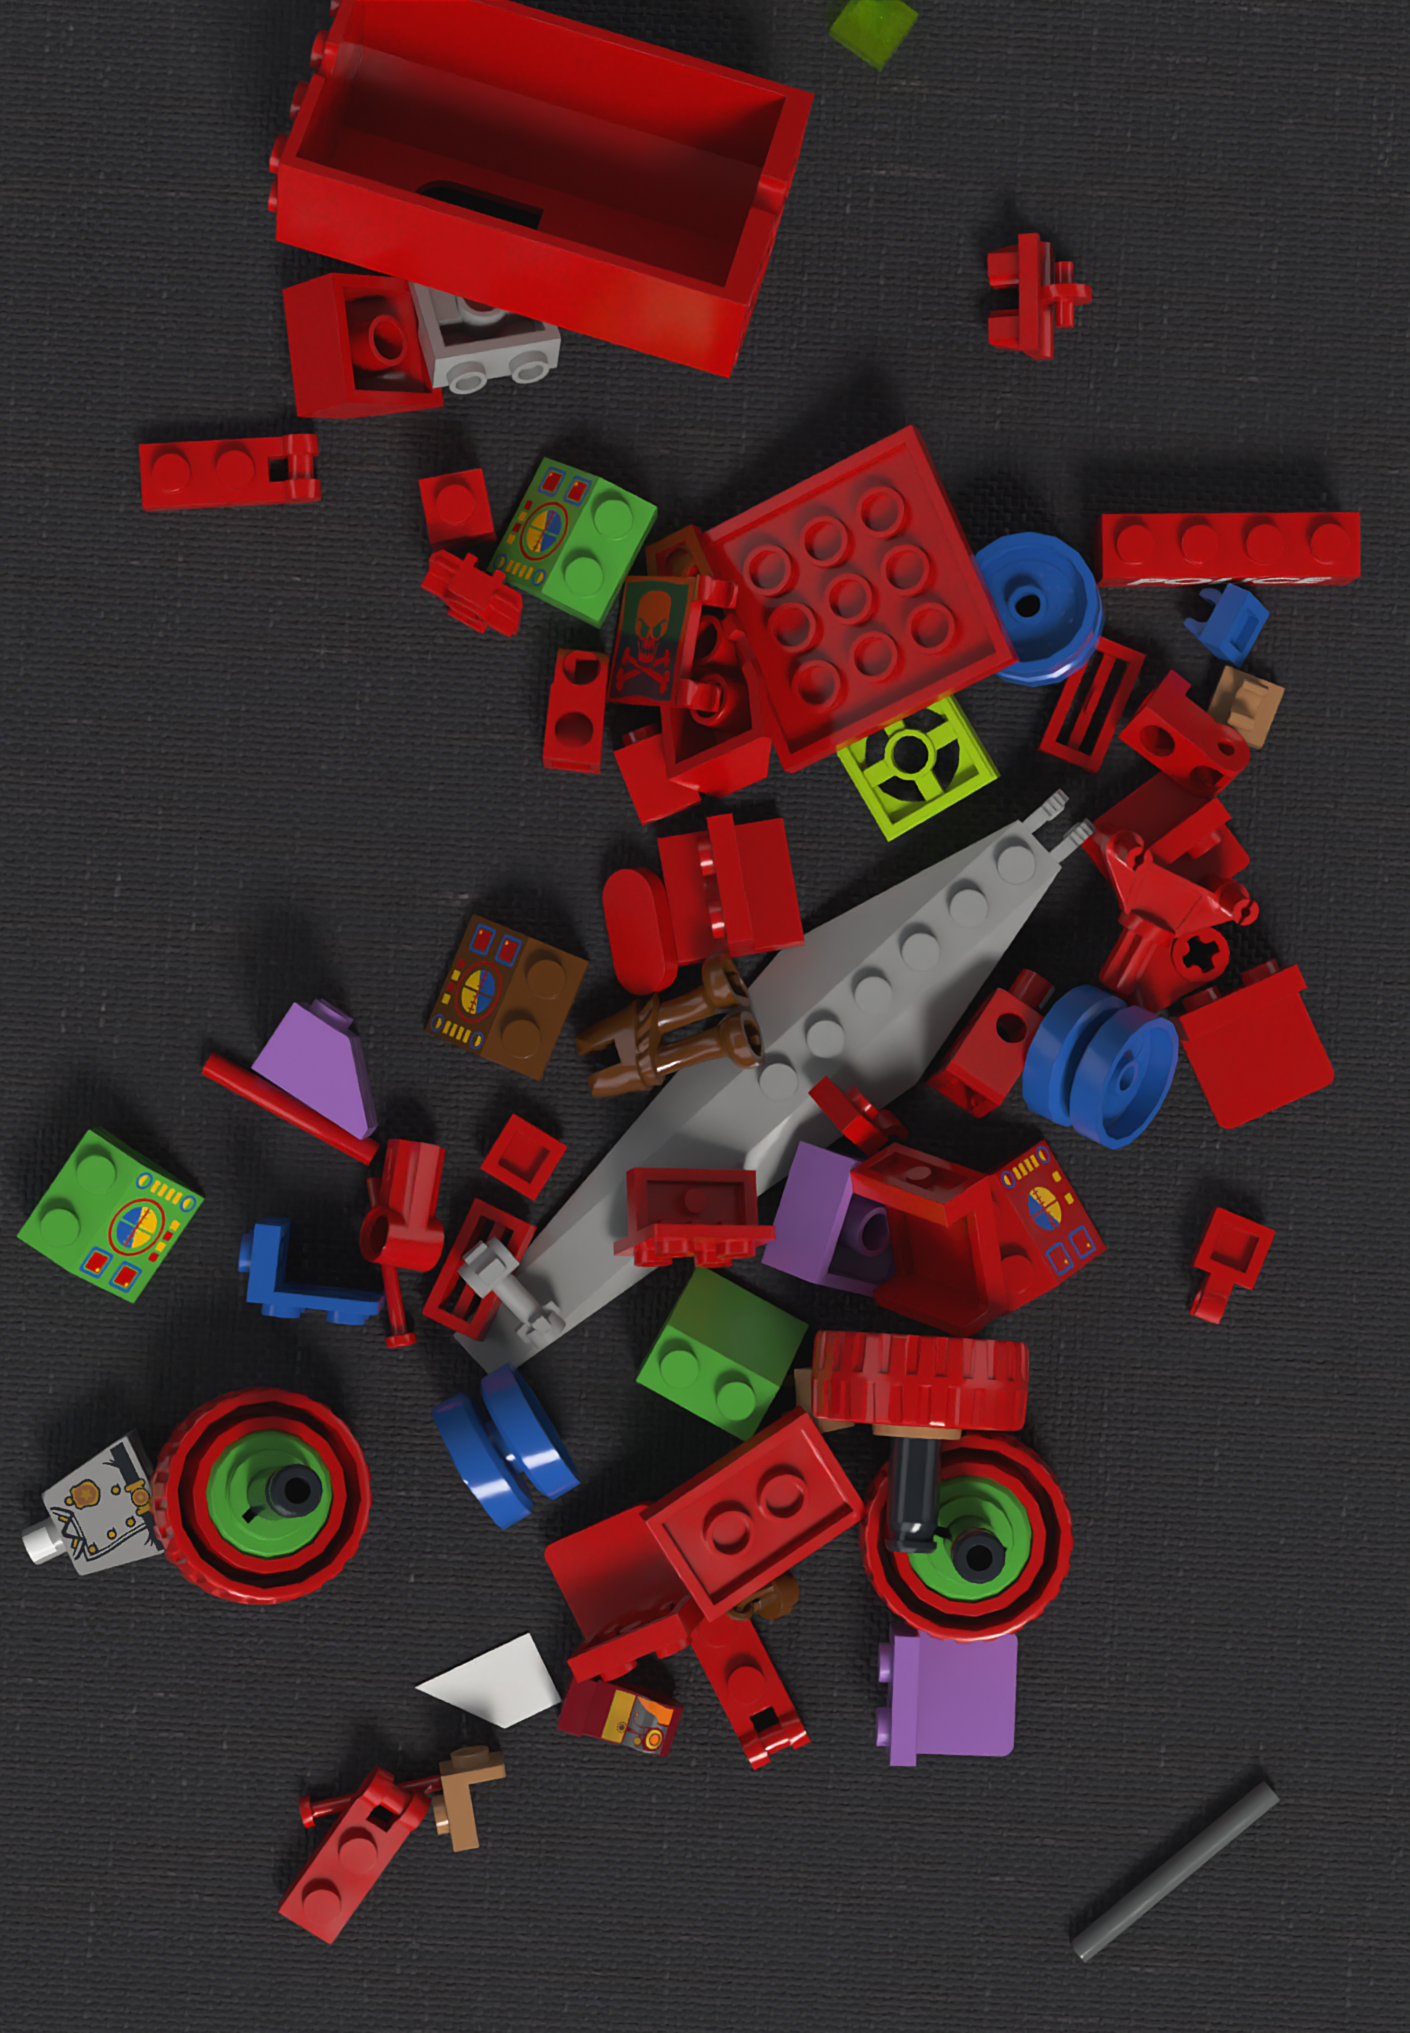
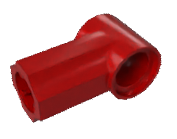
M388 1139L378 1205L373 1206L367 1212L360 1230L359 1246L365 1260L420 1272L430 1271L436 1265L444 1244L443 1225L439 1218L435 1217L446 1149L423 1142Z

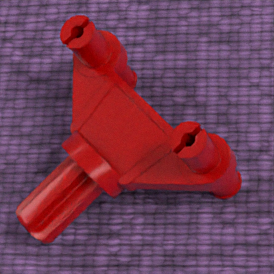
M1102 822L1094 829L1093 841L1095 845L1101 847V853L1119 901L1118 905L1122 910L1117 921L1125 926L1099 973V981L1111 990L1123 995L1131 994L1158 945L1168 948L1174 937L1179 938L1183 934L1231 920L1246 926L1257 919L1259 914L1257 903L1249 898L1247 889L1235 879L1221 878L1220 876H1215L1216 874L1210 873L1204 875L1197 884L1152 862L1153 855L1148 848H1144L1141 836L1131 828L1112 825L1111 822Z

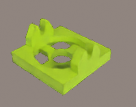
M954 694L926 707L940 714L947 721L928 733L919 729L908 728L903 719L884 728L890 738L885 747V758L869 768L865 761L866 740L868 736L836 752L888 842L1001 776ZM915 736L921 739L928 749V761L925 767L916 773L906 772L895 763L893 757L894 747L902 737ZM957 739L960 747L959 767L950 785L944 790L932 769L937 760V750ZM893 776L903 780H914L926 801H902L885 793L878 785Z

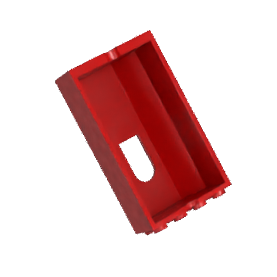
M509 0L331 1L330 17L335 18L330 31L324 29L318 31L311 52L310 68L316 69L317 72L316 74L313 73L310 83L302 80L299 81L290 108V120L295 121L290 135L279 133L271 153L269 172L277 175L271 188L268 211L277 213L276 241L730 378L733 367L738 361L774 247L785 202L796 171L814 93ZM436 187L450 188L539 215L541 219L537 230L420 195V193Z

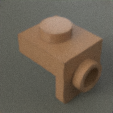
M470 1746L453 1751L450 1754L451 1760L439 1762L444 1794L432 1796V1803L438 1835L451 1833L454 1852L479 1847L469 1784L506 1777L502 1751L489 1753L488 1746Z

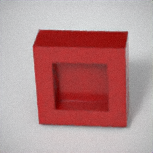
M513 1113L480 1168L535 1201L568 1145L516 1113Z

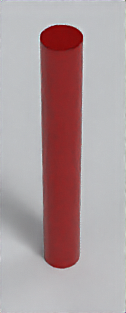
M215 1052L210 1055L201 1072L202 1075L367 1166L370 1165L381 1145L369 1137L362 1140L358 1139L298 1098Z

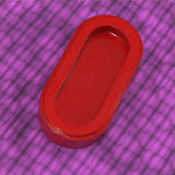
M636 867L619 870L613 873L607 880L602 896L616 976L621 985L632 994L644 996L655 992H663L673 984L678 972V958L664 885L660 878L647 868Z

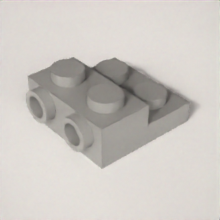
M408 281L419 319L418 338L433 388L449 386L450 390L456 394H469L481 389L486 384L487 379L512 375L515 382L527 384L542 379L548 374L550 368L557 367L561 336L557 326Z

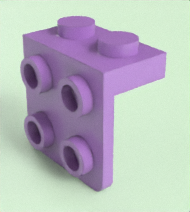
M890 1623V1642L879 1643L878 1682H888L887 1707H877L875 1722L876 1746H886L890 1766H916V1754L1006 1756L1013 1750L1018 1646L1015 1633L1012 1635L1005 1634L998 1637L997 1640L985 1643L981 1640L972 1641L970 1644H959L950 1639L941 1641L932 1638L926 1632L916 1631L907 1624Z

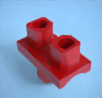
M1038 233L1018 234L1019 245H1012L988 252V278L990 286L994 289L1019 288V309L990 311L988 317V340L997 349L1022 351L1034 360L1054 359L1053 306H1055V328H1073L1074 306L1092 302V286L1074 283V263L1069 261L1055 263V284H1053V244L1040 241V234Z

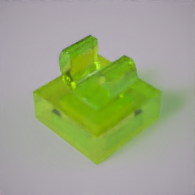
M850 0L830 28L829 35L881 72L917 22L919 13L900 0Z

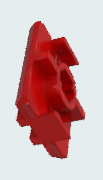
M444 549L431 555L429 558V571L420 587L444 600L449 606L446 614L481 634H484L488 626L508 638L512 634L515 636L518 634L523 609L522 595L505 585V573L496 569L492 577L484 573V570L480 571L477 569L478 558L470 553L466 555L464 560Z

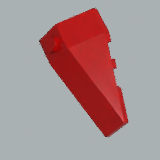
M691 524L645 548L648 576L696 577V575L702 574L713 576L717 580H723L701 529ZM702 605L690 680L702 684L722 686L718 712L660 706L667 781L720 799L767 778L772 733L766 679L736 609Z

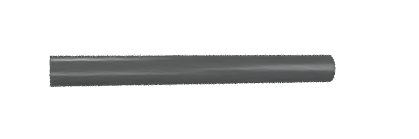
M1263 1780L1069 1942L1071 1947L1086 1963L1278 1803L1280 1799Z

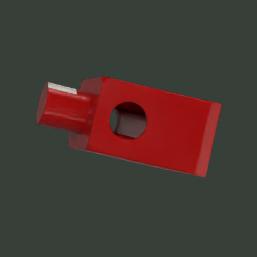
M1022 969L1008 992L999 987L994 990L978 1006L926 1084L976 1119L999 1107L1024 1069L1029 1047L1040 1023L1045 1018L1039 1013L1055 991L1054 987L1037 973L1028 969ZM996 1025L1002 1027L1007 1032L1009 1042L1004 1041L998 1035Z

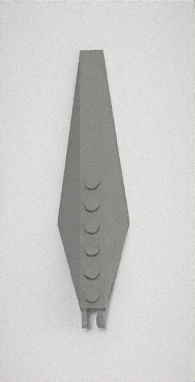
M1061 789L1052 794L1023 822L1016 820L803 934L804 946L781 949L747 989L751 1001L750 1006L728 1012L718 1023L719 1025L726 1018L742 1011L753 1014L760 1026L763 1037L765 1063L752 1069H743L737 1067L730 1058L724 1057L678 1070L527 1248L514 1276L539 1304L550 1298L562 1311L559 1316L566 1322V1326L556 1339L658 1268L634 1266V1256H614L613 1242L628 1236L626 1171L634 1167L756 1170L758 1197L789 1175L799 1141L827 1148L844 1136L808 1094L825 1075L845 1092L854 1084L870 1099L878 1110L917 1083L1062 868L1059 863L1083 843L1096 828L1086 818L1083 822H1077L1063 835V839L1049 852L1039 843L1032 833L1046 821H1051L1065 808V803L1069 800ZM503 1302L483 1342L475 1341L457 1331L453 1335L488 1374L509 1361L517 1368L542 1350L537 1349L531 1341L526 1344L516 1334L514 1329L521 1321ZM478 1307L473 1311V1313L467 1318L466 1321L470 1323L472 1322Z

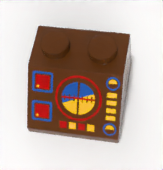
M473 914L424 1031L480 1057L540 1081L544 1076L591 962Z

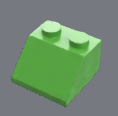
M695 1267L638 1369L636 1381L739 1439L747 1441L753 1437L777 1394L809 1324L711 1269Z

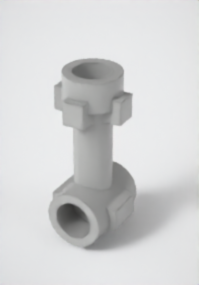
M495 1235L486 1244L480 1240L462 1257L465 1263L456 1271L482 1299L490 1291H493L521 1321L514 1331L526 1344L531 1341L537 1349H542L552 1343L562 1333L566 1326V1322L559 1316L562 1311L550 1298L539 1304L511 1272L520 1263Z

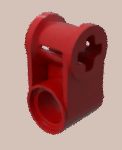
M1211 927L1183 934L1179 938L1174 937L1168 948L1158 945L1131 994L1123 995L1115 991L1113 993L1116 997L1124 1000L1127 1007L1136 1005L1155 1014L1178 1001L1181 996L1215 980L1224 972L1229 963L1230 954L1227 941L1220 932ZM1192 937L1204 944L1211 943L1212 950L1204 955L1207 965L1203 969L1192 963H1183L1182 957L1190 951L1187 941Z

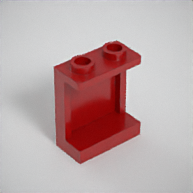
M895 1142L850 1170L853 1193L885 1204L896 1272L892 1278L873 1290L876 1305L960 1338H967L978 1333L985 1325L1009 1310L989 1175Z

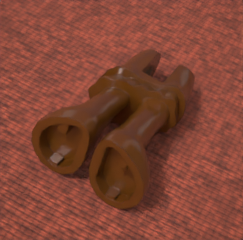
M720 951L706 958L702 965L703 983L692 991L664 1002L658 992L653 993L645 1003L640 999H636L625 1009L595 1022L574 1037L579 1056L593 1055L616 1047L621 1063L598 1071L586 1078L593 1097H610L633 1091L652 1090L654 1085H662L667 1074L695 1064L724 1057L730 1058L737 1067L743 1069H752L765 1063V1050L760 1026L754 1015L747 1011L733 1014L719 1025L700 1033L665 1043L666 1033L714 1015L750 1006L751 1001L746 985L738 968L727 952Z

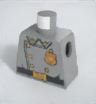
M136 1429L126 1433L41 1494L51 1517L21 1531L26 1550L36 1565L68 1552L79 1575H86L164 1552L161 1541L156 1539L153 1530V1515L149 1512V1499L151 1498L152 1487L149 1484L152 1471L155 1468Z

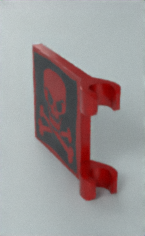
M698 574L696 577L626 576L606 701L620 704L718 712L722 686L702 684L690 680L702 605L735 608L739 582L717 580L713 576Z

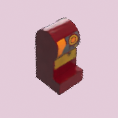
M571 1672L557 1716V1730L579 1737L584 1734L616 1745L621 1743L651 1755L669 1756L685 1706L668 1695L620 1678L604 1682L599 1674L578 1683L573 1672Z

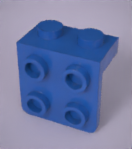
M266 1216L255 1223L254 1229H249L248 1233H243L239 1254V1272L249 1273L246 1302L262 1303L261 1314L282 1318H300V1313L305 1312V1308L327 1310L326 1321L365 1325V1320L369 1319V1315H378L384 1307L385 1293L285 1282L292 1218Z

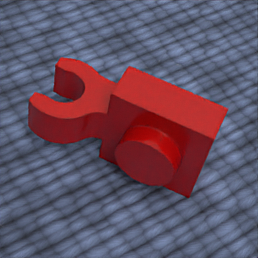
M825 1075L808 1092L836 1127L856 1144L868 1159L878 1153L879 1149L889 1140L887 1136L894 1134L901 1140L909 1136L906 1127L891 1111L885 1109L878 1110L870 1099L854 1084L845 1092Z
M1213 1206L1190 1262V1266L1207 1273L1193 1298L1188 1314L1210 1323L1219 1324L1234 1284L1248 1290H1253L1276 1231L1220 1207Z

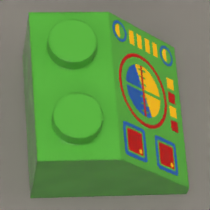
M544 457L486 571L494 574L496 569L506 574V582L600 629L658 517L657 506L601 477Z
M96 1127L87 1131L17 1237L70 1273L131 1303H135L206 1197L104 1128Z

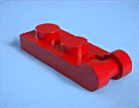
M289 434L281 437L139 444L142 508L145 511L293 504L322 500L321 480L314 479L313 457L319 456V440L316 434ZM288 459L289 480L272 482L270 460Z
M724 1613L709 1623L706 1617H704L690 1634L693 1640L691 1646L753 1769L756 1770L772 1762L770 1755L790 1745L796 1750L812 1742L751 1618L741 1622L731 1619ZM772 1706L780 1722L758 1732L751 1716Z
M376 1765L367 1775L278 1902V1913L330 1945L409 1833L414 1831L421 1823L431 1805L432 1799L416 1788L408 1792L393 1782L395 1776L379 1765ZM380 1804L394 1814L388 1823H385L371 1814L373 1808Z

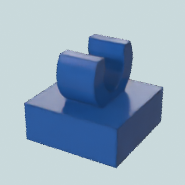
M1228 583L1223 594L1214 588H1203L1199 595L1209 605L1215 607L1207 622L1200 623L1187 617L1184 625L1220 661L1240 669L1270 613L1250 591Z

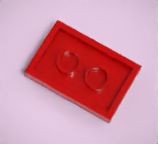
M800 1405L639 1513L641 1519L709 1623L867 1516L865 1513L866 1506L809 1414Z

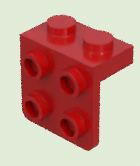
M1275 958L1262 962L1240 973L1243 984L1221 994L1217 985L1200 990L1181 1000L1185 1010L1169 1017L1175 1026L1181 1046L1214 1119L1222 1128L1233 1129L1324 1088L1331 1084L1334 1079L1333 1067L1299 994V991L1308 987L1297 964L1279 967Z
M649 1501L635 1504L552 1541L545 1549V1559L585 1637L583 1643L567 1659L578 1683L599 1674L604 1682L614 1680L634 1669L638 1665L637 1658L654 1651L658 1659L681 1651L692 1643L693 1640L690 1634L705 1617L639 1515L640 1512L653 1504Z

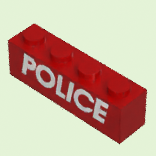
M1360 512L1102 514L1093 524L1094 578L1098 587L1227 586L1228 583L1235 586L1348 585L1361 577Z

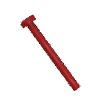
M382 1176L366 1179L371 1208L378 1205ZM380 1264L392 1336L384 1337L385 1345L387 1348H399L415 1344L417 1342L416 1332H407L397 1267Z
M441 1774L397 1783V1785L408 1792L414 1788L423 1794L443 1790ZM355 1793L312 1802L310 1794L300 1796L299 1811L303 1825L306 1828L316 1826L317 1817L342 1812Z

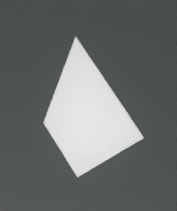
M530 1633L415 1687L502 1728H507L562 1701Z

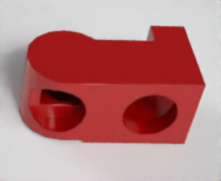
M558 647L554 683H551L544 739L542 757L544 768L601 774L610 653Z
M1171 669L1144 698L1118 735V738L1188 791L1200 797H1215L1248 765L1251 757L1249 746L1237 730L1228 725L1216 723L1213 717L1186 697L1185 694L1191 684Z

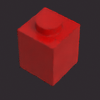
M482 468L418 480L430 544L435 552L443 549L447 551L497 541L486 478Z
M657 723L642 727L621 737L625 747L613 753L642 826L701 803L698 791L667 781L663 733H660Z

